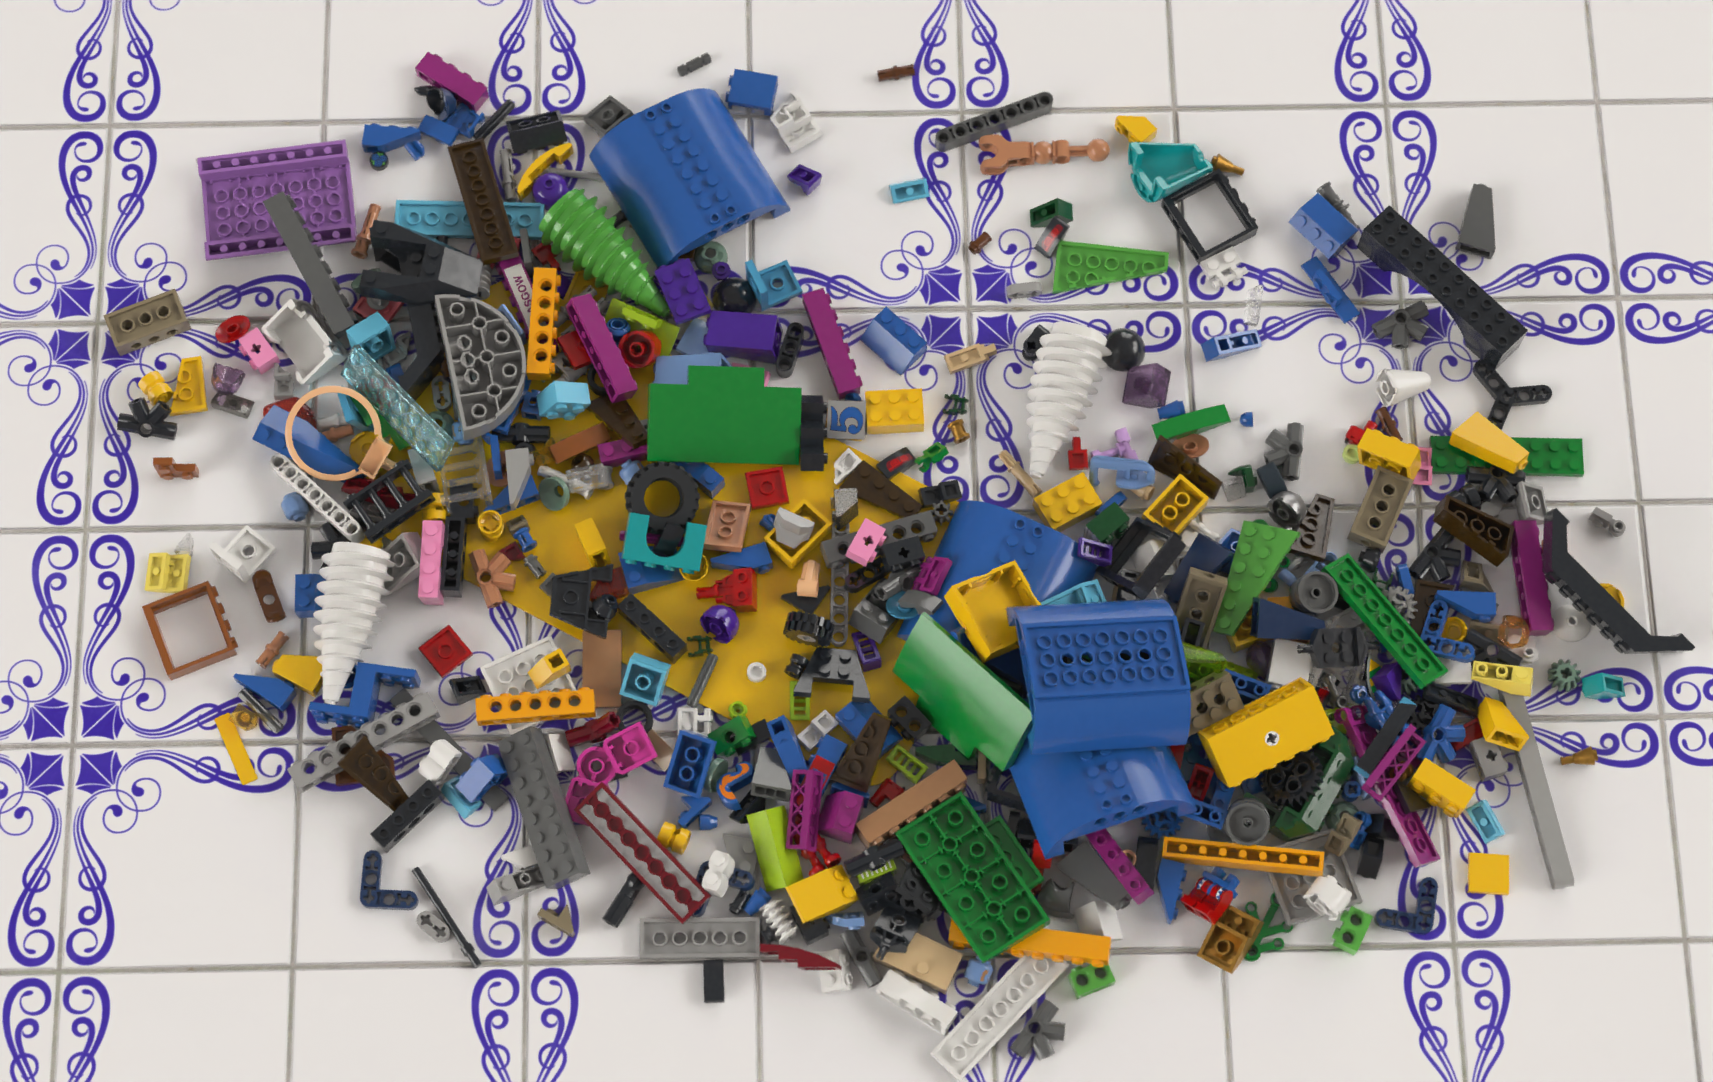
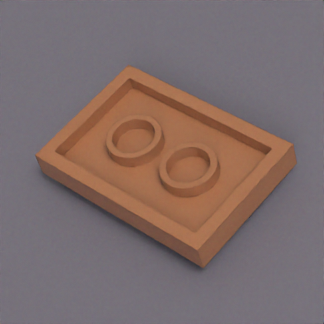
M713 500L703 549L741 553L751 512V504Z

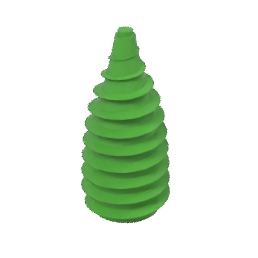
M573 189L562 196L549 209L540 222L539 230L543 233L541 238L542 244H552L551 251L553 254L563 253L562 262H573L572 270L574 272H580L585 269L583 275L585 280H592L596 277V288L608 285V295H614L619 292L621 293L622 301L632 299L635 301V305H642L658 316L667 317L670 314V310L666 300L654 283V276H650L646 270L649 262L642 264L639 259L642 249L633 251L631 245L634 237L627 240L623 238L626 227L616 230L614 223L617 217L613 216L607 219L604 216L607 206L597 209L595 204L598 197L595 196L587 199L584 195L585 189Z

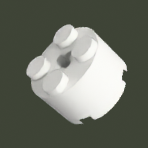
M1327 875L1326 877L1318 876L1305 893L1304 898H1308L1306 903L1319 915L1323 916L1326 914L1330 916L1329 920L1336 921L1351 901L1352 893L1348 889L1339 886L1333 876Z

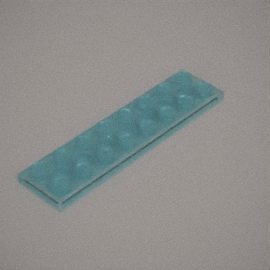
M359 344L354 345L340 375L379 411L380 415L385 418L391 427L436 472L441 471L455 441Z

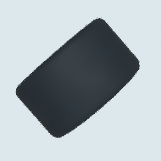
M1274 462L1257 469L1259 479L1270 499L1282 491H1288Z

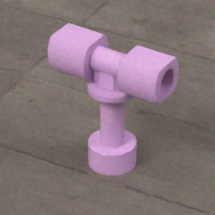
M1126 427L1115 431L1114 434L1118 442L1115 444V448L1101 453L1099 450L1090 452L1091 458L1096 455L1108 457L1118 455L1120 458L1139 460L1135 450H1132L1129 442L1131 439Z

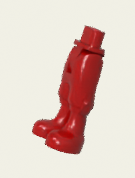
M800 814L795 817L797 826L802 822ZM797 833L793 839L796 845H799L800 836ZM818 834L816 851L823 857L827 868L838 866L842 858L838 853H830L826 848L825 838ZM800 850L801 856L811 862L812 868L809 871V877L827 869L816 856V852Z

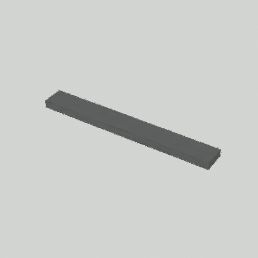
M403 688L389 701L396 707L401 703L412 701L413 697ZM420 709L412 710L411 715L417 716L420 713ZM435 720L417 730L430 745L436 740L445 739L462 753L459 761L453 767L459 776L471 768L470 764L473 760ZM497 785L492 786L482 798L494 812L509 799Z

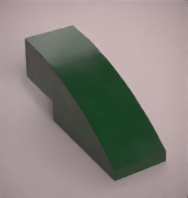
M953 744L915 747V756L934 765L943 767L955 759L962 770H976V756L974 755V757L968 759L960 751H955Z

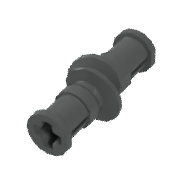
M1330 182L1323 184L1316 190L1356 228L1360 229V226L1355 224L1351 214L1346 210L1350 205L1342 204L1344 200H1340L1339 196L1330 186Z

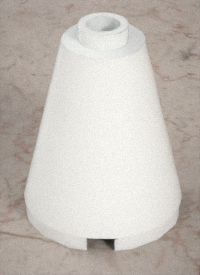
M1382 369L1376 377V382L1379 381V387L1376 388L1378 397L1383 405L1393 406L1428 390L1431 385V377L1424 371Z

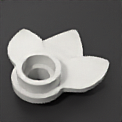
M1508 635V650L1522 657V662L1532 664L1538 659L1537 642L1533 636Z

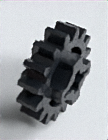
M1422 694V698L1416 695L1415 700L1411 699L1412 702L1417 704L1419 713L1415 715L1414 710L1409 717L1411 719L1409 724L1415 725L1416 731L1420 729L1421 735H1423L1424 728L1430 725L1439 707V704L1423 699Z

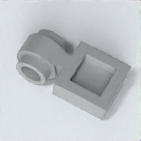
M1598 507L1593 510L1589 517V520L1598 527L1606 528L1608 526L1609 533L1615 537L1621 536L1626 529L1625 524L1621 520L1612 519L1613 516Z

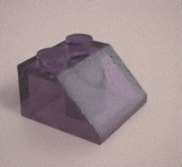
M1158 363L1131 367L1127 371L1122 403L1145 408L1165 406L1171 371Z

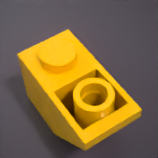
M1116 117L1115 129L1119 134H1123L1129 143L1150 142L1156 137L1157 128L1146 117Z
M561 648L544 656L528 671V675L535 687L539 689L570 672L571 667Z

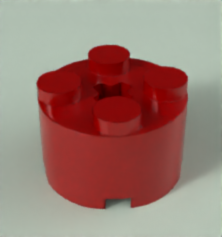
M639 329L625 334L621 338L618 348L621 351L624 362L629 367L643 368L656 362L657 356L661 354L662 343L652 331Z

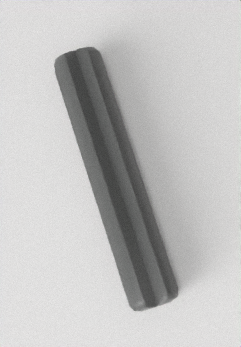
M709 653L687 700V705L690 707H697L718 661V656Z
M243 688L238 693L239 698L274 733L277 734L283 729V724L247 688Z

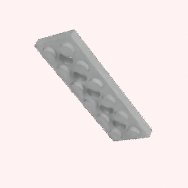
M760 917L689 918L684 924H681L677 918H640L639 958L640 960L760 958ZM679 933L684 934L686 937L685 941L681 944L674 941V937ZM737 933H743L746 939L742 943H737L734 940V936ZM663 934L666 939L664 943L657 944L654 941L655 936ZM696 934H704L706 937L705 941L700 944L694 941ZM716 934H724L726 936L723 943L715 942L714 937Z

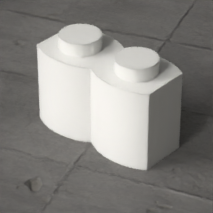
M445 739L436 740L430 746L429 755L420 761L418 772L427 780L429 779L434 785H441L450 774L451 769L459 761L462 753Z
M715 850L709 859V869L704 874L702 887L710 895L722 898L728 889V879L733 874L735 868V861L728 853Z

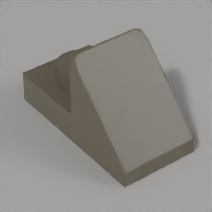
M567 904L559 917H557L558 914L549 908L547 910L540 909L537 914L540 920L572 938L575 936Z

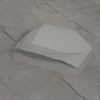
M780 507L773 524L776 529V541L791 548H796L803 541L810 539L815 522Z

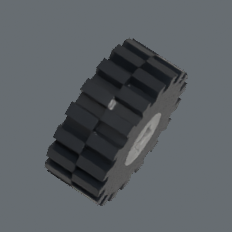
M792 611V613L789 612L787 615L783 634L790 638V640L797 641L800 644L804 643L813 647H828L831 643L835 625L830 620L822 616L819 617L816 614Z

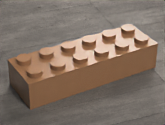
M954 759L856 823L855 833L866 849L875 845L881 846L883 842L896 836L895 832L957 793L961 791L964 793L968 778Z

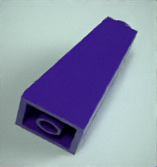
M711 310L710 317H707L706 320L708 331L707 334H704L703 344L706 345L708 352L722 353V355L776 365L783 333L777 315Z

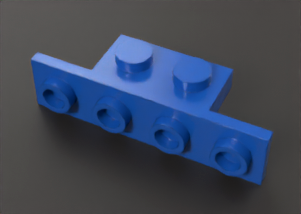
M1317 256L1301 265L1314 286L1321 292L1326 302L1330 304L1344 324L1360 315V312Z

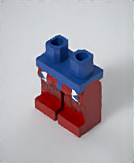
M1216 866L1211 873L1204 871L1203 877L1196 882L1194 889L1188 895L1184 894L1180 901L1188 911L1199 917L1201 916L1204 920L1215 925L1232 902V899L1237 897L1238 894L1235 889L1240 881L1231 873L1223 880L1227 874Z

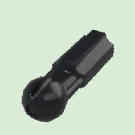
M633 872L628 875L622 889L616 895L602 918L604 922L614 928H618L636 896L645 886Z

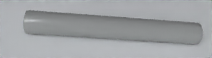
M548 168V173H556L564 177L603 181L599 173Z

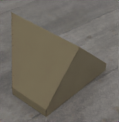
M1463 560L1458 589L1465 587L1475 592H1494L1483 572L1482 564Z

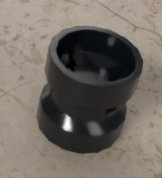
M793 653L790 657V664L786 666L784 672L790 677L799 680L809 660Z

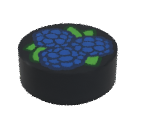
M377 151L370 156L369 161L374 170L381 171L387 168L389 160L384 152Z

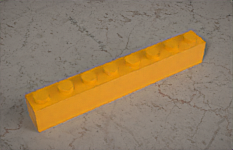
M1164 836L1162 858L1193 865L1315 877L1323 876L1324 852L1259 845L1246 846L1238 843Z
M951 918L948 937L949 945L957 950H964V948L972 949ZM1041 929L999 955L1011 953L1014 957H1024V955L1032 956L1036 960L1050 958L1054 962L1066 960L1072 961L1076 965L1090 963L1094 967H1103L1104 965H1109L1111 937Z

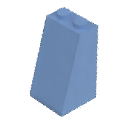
M722 353L657 356L656 363L653 365L655 379L652 383L687 384L688 365L733 366Z

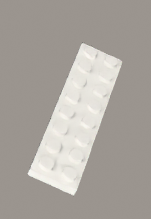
M1024 955L930 1054L960 1082L1069 967V964L1065 960L1063 962H1054L1050 958L1036 960L1032 956Z

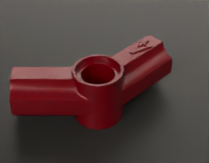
M608 712L598 719L586 722L583 726L565 731L569 747H576L588 742L598 743L605 740L608 733L619 727V723H621L619 716L614 712Z

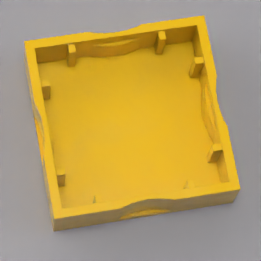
M1015 560L994 568L985 575L973 577L953 585L944 595L961 627L965 628V634L983 663L1019 648L1016 626H1009L1006 608L1041 605L1032 593L1027 579Z

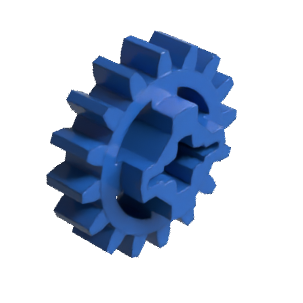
M1164 809L1142 816L1145 819L1141 821V825H1146L1145 832L1151 831L1150 837L1156 834L1158 840H1160L1161 836L1169 837V834L1174 837L1176 835L1175 830H1181L1178 824H1183L1184 820L1179 818L1177 813L1173 812L1175 816L1174 821V818L1171 817V811ZM1164 815L1165 819L1160 821L1159 818ZM1149 816H1150L1151 819H1153V822H1154V825H1153V826H1152V824L1150 823Z

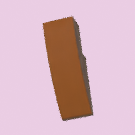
M604 422L561 440L549 446L548 449L557 465L579 454L587 453L589 450L598 447V444L607 443L611 440V437Z

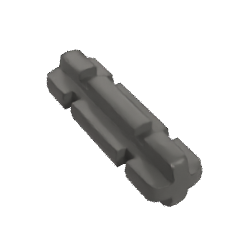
M704 53L700 58L696 57L686 62V65L678 66L677 71L680 76H685L688 74L687 72L691 73L703 67V64L711 63V57L708 53Z

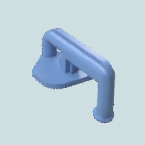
M1096 455L1090 461L1089 482L1092 487L1100 484L1098 468L1117 470L1115 484L1120 488L1137 490L1155 483V469L1143 460Z

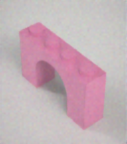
M423 520L418 598L424 605H444V597L440 591L441 554L445 533L443 521Z

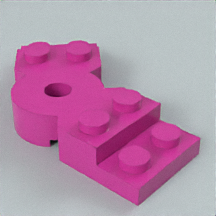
M641 721L606 738L603 747H590L580 754L576 765L579 776L571 779L565 798L572 821L589 826L574 809L601 782H604L610 789L608 783L614 779L617 773L624 775L658 757ZM596 760L602 764L599 772L593 769V763Z

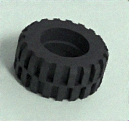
M660 461L648 464L637 471L628 482L625 492L626 510H628V513L632 512L650 516L647 533L661 534L666 521L685 528L686 522H691L694 519L695 513L699 508L700 493L697 490V483L692 479L693 476L685 471V468L677 466L675 463ZM668 481L677 488L680 494V503L673 514L660 517L652 514L647 509L644 495L648 486L653 482Z

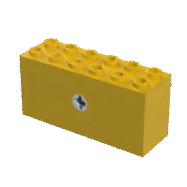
M1301 677L1245 705V708L1197 732L1213 769H1215L1214 772L1217 778L1229 788L1241 785L1242 781L1248 778L1257 777L1260 774L1259 772L1265 769H1272L1277 766V763L1283 760H1290L1295 754L1301 751H1308L1312 748V745L1318 742H1325L1329 740L1330 736L1334 735V731L1314 686Z

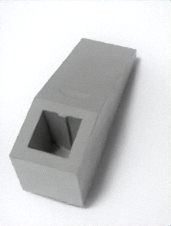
M538 865L495 878L486 889L493 905H497L545 886Z

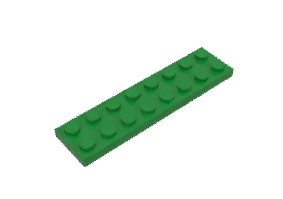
M1430 436L1429 438L1430 448H1432V474L1465 475L1467 466L1487 468L1493 466V464L1449 444L1451 436ZM1511 437L1529 452L1528 464L1522 470L1526 476L1583 477L1582 439Z
M1349 553L1323 567L1321 572L1327 573L1334 579L1340 595L1420 689L1433 683L1448 672L1447 668Z

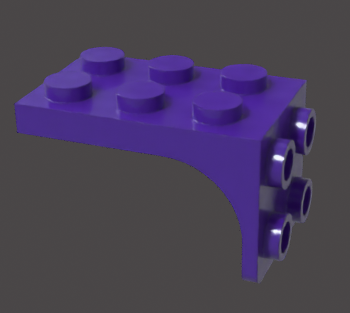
M689 258L685 260L679 259L674 264L662 265L654 270V283L657 288L660 287L676 325L711 313L710 305Z

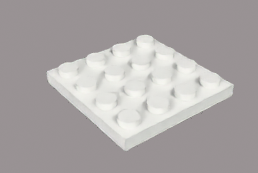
M551 635L480 667L493 697H498L503 693L519 695L521 692L538 694L539 691L543 690L559 692L560 689L577 690L569 673L539 689L535 687L528 675V671L544 656L557 650ZM574 699L570 702V705L577 706L580 701ZM553 701L550 706L557 708L560 702ZM535 702L531 705V708L538 709L541 704ZM514 704L511 710L517 711L521 708V705ZM546 721L506 724L510 735H513L529 726L535 727Z

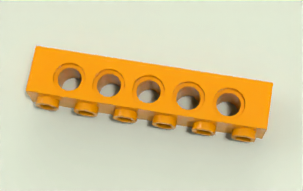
M534 267L526 370L528 380L551 381V374H555V363H552V357L556 356V345H553L554 339H557L555 321L559 319V311L556 310V304L560 303V292H557V286H561V275H558L557 268ZM544 287H551L549 291L542 290ZM544 304L550 305L546 309L541 308V306ZM542 322H548V325L541 326L540 324ZM541 339L548 340L544 344L538 343ZM539 357H546L542 362L537 360Z
M588 687L579 688L577 691H570V689H560L559 692L543 690L539 691L538 694H531V692H521L519 695L503 693L498 697L482 695L480 698H475L478 726L596 717L594 690ZM574 699L580 701L577 706H571L570 702ZM553 701L560 702L557 708L550 706ZM535 702L541 704L538 709H532L531 705ZM514 704L521 705V708L519 710H511V707ZM496 705L502 707L499 712L491 711Z

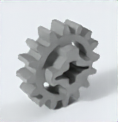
M1393 586L1389 587V591L1382 590L1384 596L1389 599L1393 606H1396V604L1402 605L1396 610L1410 624L1408 619H1415L1412 613L1418 611V609L1414 608L1417 601H1412L1415 595H1408L1409 590L1404 589L1402 591L1400 586H1397L1396 590ZM1398 594L1402 595L1406 601H1402Z

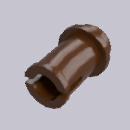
M983 232L975 241L969 243L968 248L973 254H979L981 249L992 241V238L987 232Z

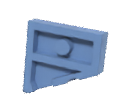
M863 911L834 913L825 916L828 923L848 927L849 930L861 929L860 926H865Z

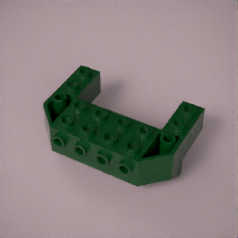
M1332 725L1334 735L1330 736L1329 740L1325 742H1318L1312 745L1315 748L1313 753L1318 757L1319 763L1323 766L1321 770L1324 776L1321 777L1323 783L1317 784L1320 790L1313 791L1316 796H1308L1310 802L1304 799L1302 800V806L1296 802L1294 808L1289 803L1288 806H1283L1281 811L1248 792L1242 797L1255 798L1264 804L1270 818L1269 833L1284 842L1313 835L1316 831L1320 832L1325 824L1323 822L1325 815L1329 816L1334 808V805H1332L1334 799H1338L1344 790L1341 788L1344 781L1348 782L1353 774L1351 769L1354 761L1347 737Z

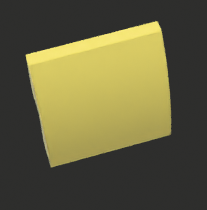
M149 553L145 590L159 593H178L187 589L191 556L188 554Z

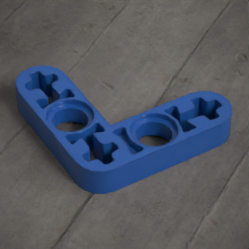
M1434 601L1430 606L1420 638L1425 644L1431 641L1432 645H1429V648L1437 657L1463 663L1473 661L1475 651L1471 644L1441 637L1449 609L1445 601ZM1442 606L1443 610H1440L1439 615H1438L1439 618H1436V617H1437V611H1436V609H1439V607ZM1438 623L1439 628L1436 631L1429 630V625ZM1444 645H1451L1453 647L1449 653H1444L1442 648ZM1469 650L1470 654L1464 657L1462 652Z

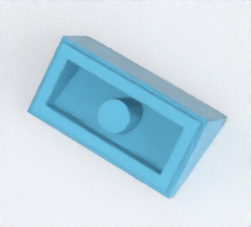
M926 178L889 184L893 204L930 197Z
M458 775L445 782L441 792L463 819H466L479 809L483 803L480 800L471 803L455 787L460 781V776Z
M1481 800L1466 809L1485 844L1506 834L1487 800Z

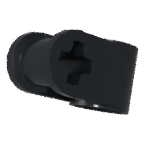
M1040 324L1023 343L1022 356L1027 361L1037 359L1036 351L1043 348L1039 341L1041 336L1050 334L1049 330Z

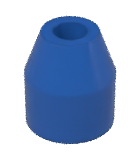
M699 814V830L716 828L718 826L717 817L710 814Z

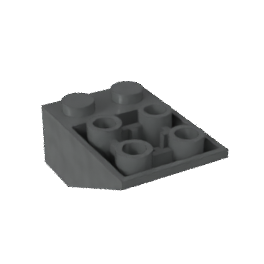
M884 577L876 583L855 607L848 622L849 625L879 644L884 641L899 621L898 618L891 616L887 612V600H879L875 594V587L887 580Z

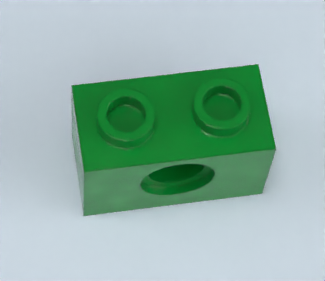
M741 715L707 734L709 738L717 741L715 747L716 754L725 757L735 754V750L739 747L743 748L752 743L751 740L757 737L747 717ZM732 733L735 734V740L733 742H731L730 740Z

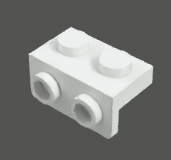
M834 949L818 953V955L842 966V970H820L822 993L853 990V977L850 970L851 958L848 951Z

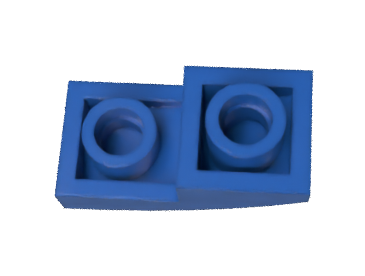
M425 115L418 127L421 134L432 137L437 142L447 146H452L460 132L453 126L429 115Z

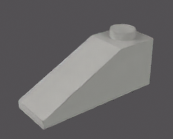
M528 448L505 450L511 510H516L531 475V465H534V456L529 453Z

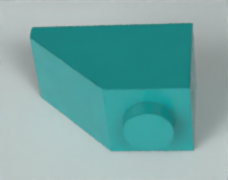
M1598 673L1582 678V691L1586 698L1597 700L1626 696L1622 677Z

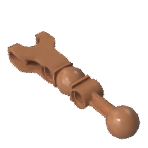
M995 134L982 136L978 141L982 151L995 154L993 158L982 161L980 170L984 175H1001L1009 167L1034 165V161L1038 164H1047L1052 161V164H1065L1070 161V157L1088 156L1092 161L1101 162L1110 153L1108 143L1103 139H1094L1084 146H1069V142L1066 140L1052 141V145L1049 142L1040 141L1034 145V142L1027 141L1009 142L1004 137Z

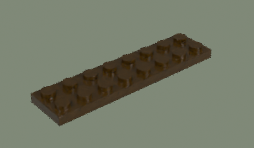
M480 138L447 147L483 266L518 257L516 243L484 139Z

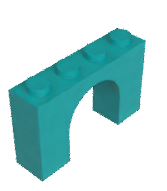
M629 512L621 558L626 559L625 563L637 565V561L645 562L644 566L656 568V564L664 565L663 569L675 571V567L682 568L683 573L694 574V571H700L707 525L686 522L680 549L669 557H659L649 549L646 541L650 516Z

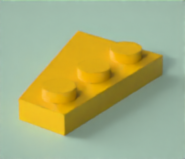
M201 356L183 358L181 360L177 386L173 393V402L170 408L172 410L169 414L170 416L208 411Z

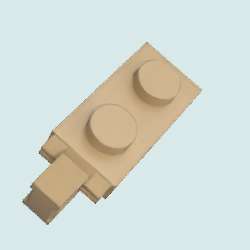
M977 343L944 355V360L950 374L990 360V356L997 354V349L994 343L988 346Z

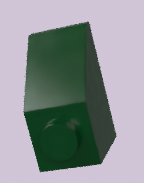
M1056 198L1030 209L1031 227H1047L1054 216H1057L1065 223L1072 222V204Z

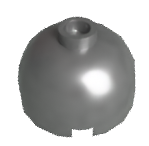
M1282 491L1276 494L1267 504V508L1269 507L1270 517L1283 528L1286 526L1292 527V530L1297 528L1306 516V505L1300 495L1291 491Z

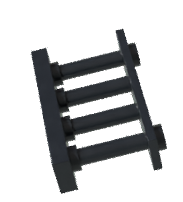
M408 459L399 461L393 469L359 492L349 495L346 501L343 502L349 511L354 508L365 523L367 530L364 534L371 544L436 500L429 489L422 490L408 470L413 468ZM401 475L416 494L415 498L410 501H406L392 482ZM385 486L400 505L399 509L394 512H389L376 493ZM369 497L383 515V520L377 524L373 523L360 504Z

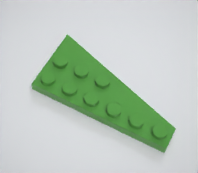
M1061 241L1057 246L1052 294L1166 273L1168 270L1169 252Z
M1244 520L1229 572L1227 588L1213 631L1215 633L1234 637L1252 607L1253 597H1258L1262 590L1264 591L1280 567L1281 561L1289 553L1295 540L1301 535L1300 532Z

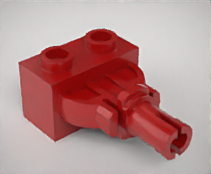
M752 568L733 569V574L726 576L722 580H716L712 587L696 588L698 600L715 598L717 604L724 603L727 606L734 607L738 613L757 612V574Z

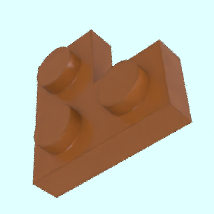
M173 457L153 458L154 468L159 476L165 480L180 477L185 480H191L193 477H199V469L196 464H176Z

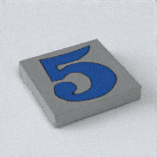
M828 400L827 438L865 440L866 401Z

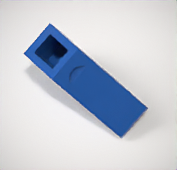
M375 123L365 124L362 147L366 153L377 151L386 153L403 147L408 142L419 141L422 139L420 129L411 126L402 128L396 125L380 126Z
M782 715L766 724L773 743L792 781L793 770H808L793 725L785 715Z
M1161 858L1156 884L1167 924L1170 925L1172 919L1176 920L1179 908H1175L1177 900L1180 901L1183 889H1180L1181 881L1185 882L1187 870H1184L1185 863Z

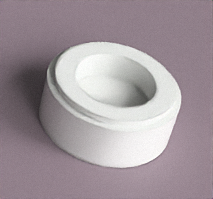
M754 662L748 666L747 677L749 680L758 683L765 679L766 668L762 663Z

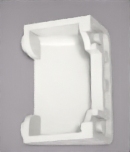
M290 298L261 328L265 334L264 338L270 343L279 344L298 368L295 372L296 380L302 385L312 384L349 357L348 351L333 334L327 323L317 310L306 301Z

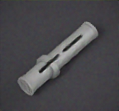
M506 148L500 151L503 175L502 187L505 192V202H516L515 187L517 184L516 180H514L512 151Z

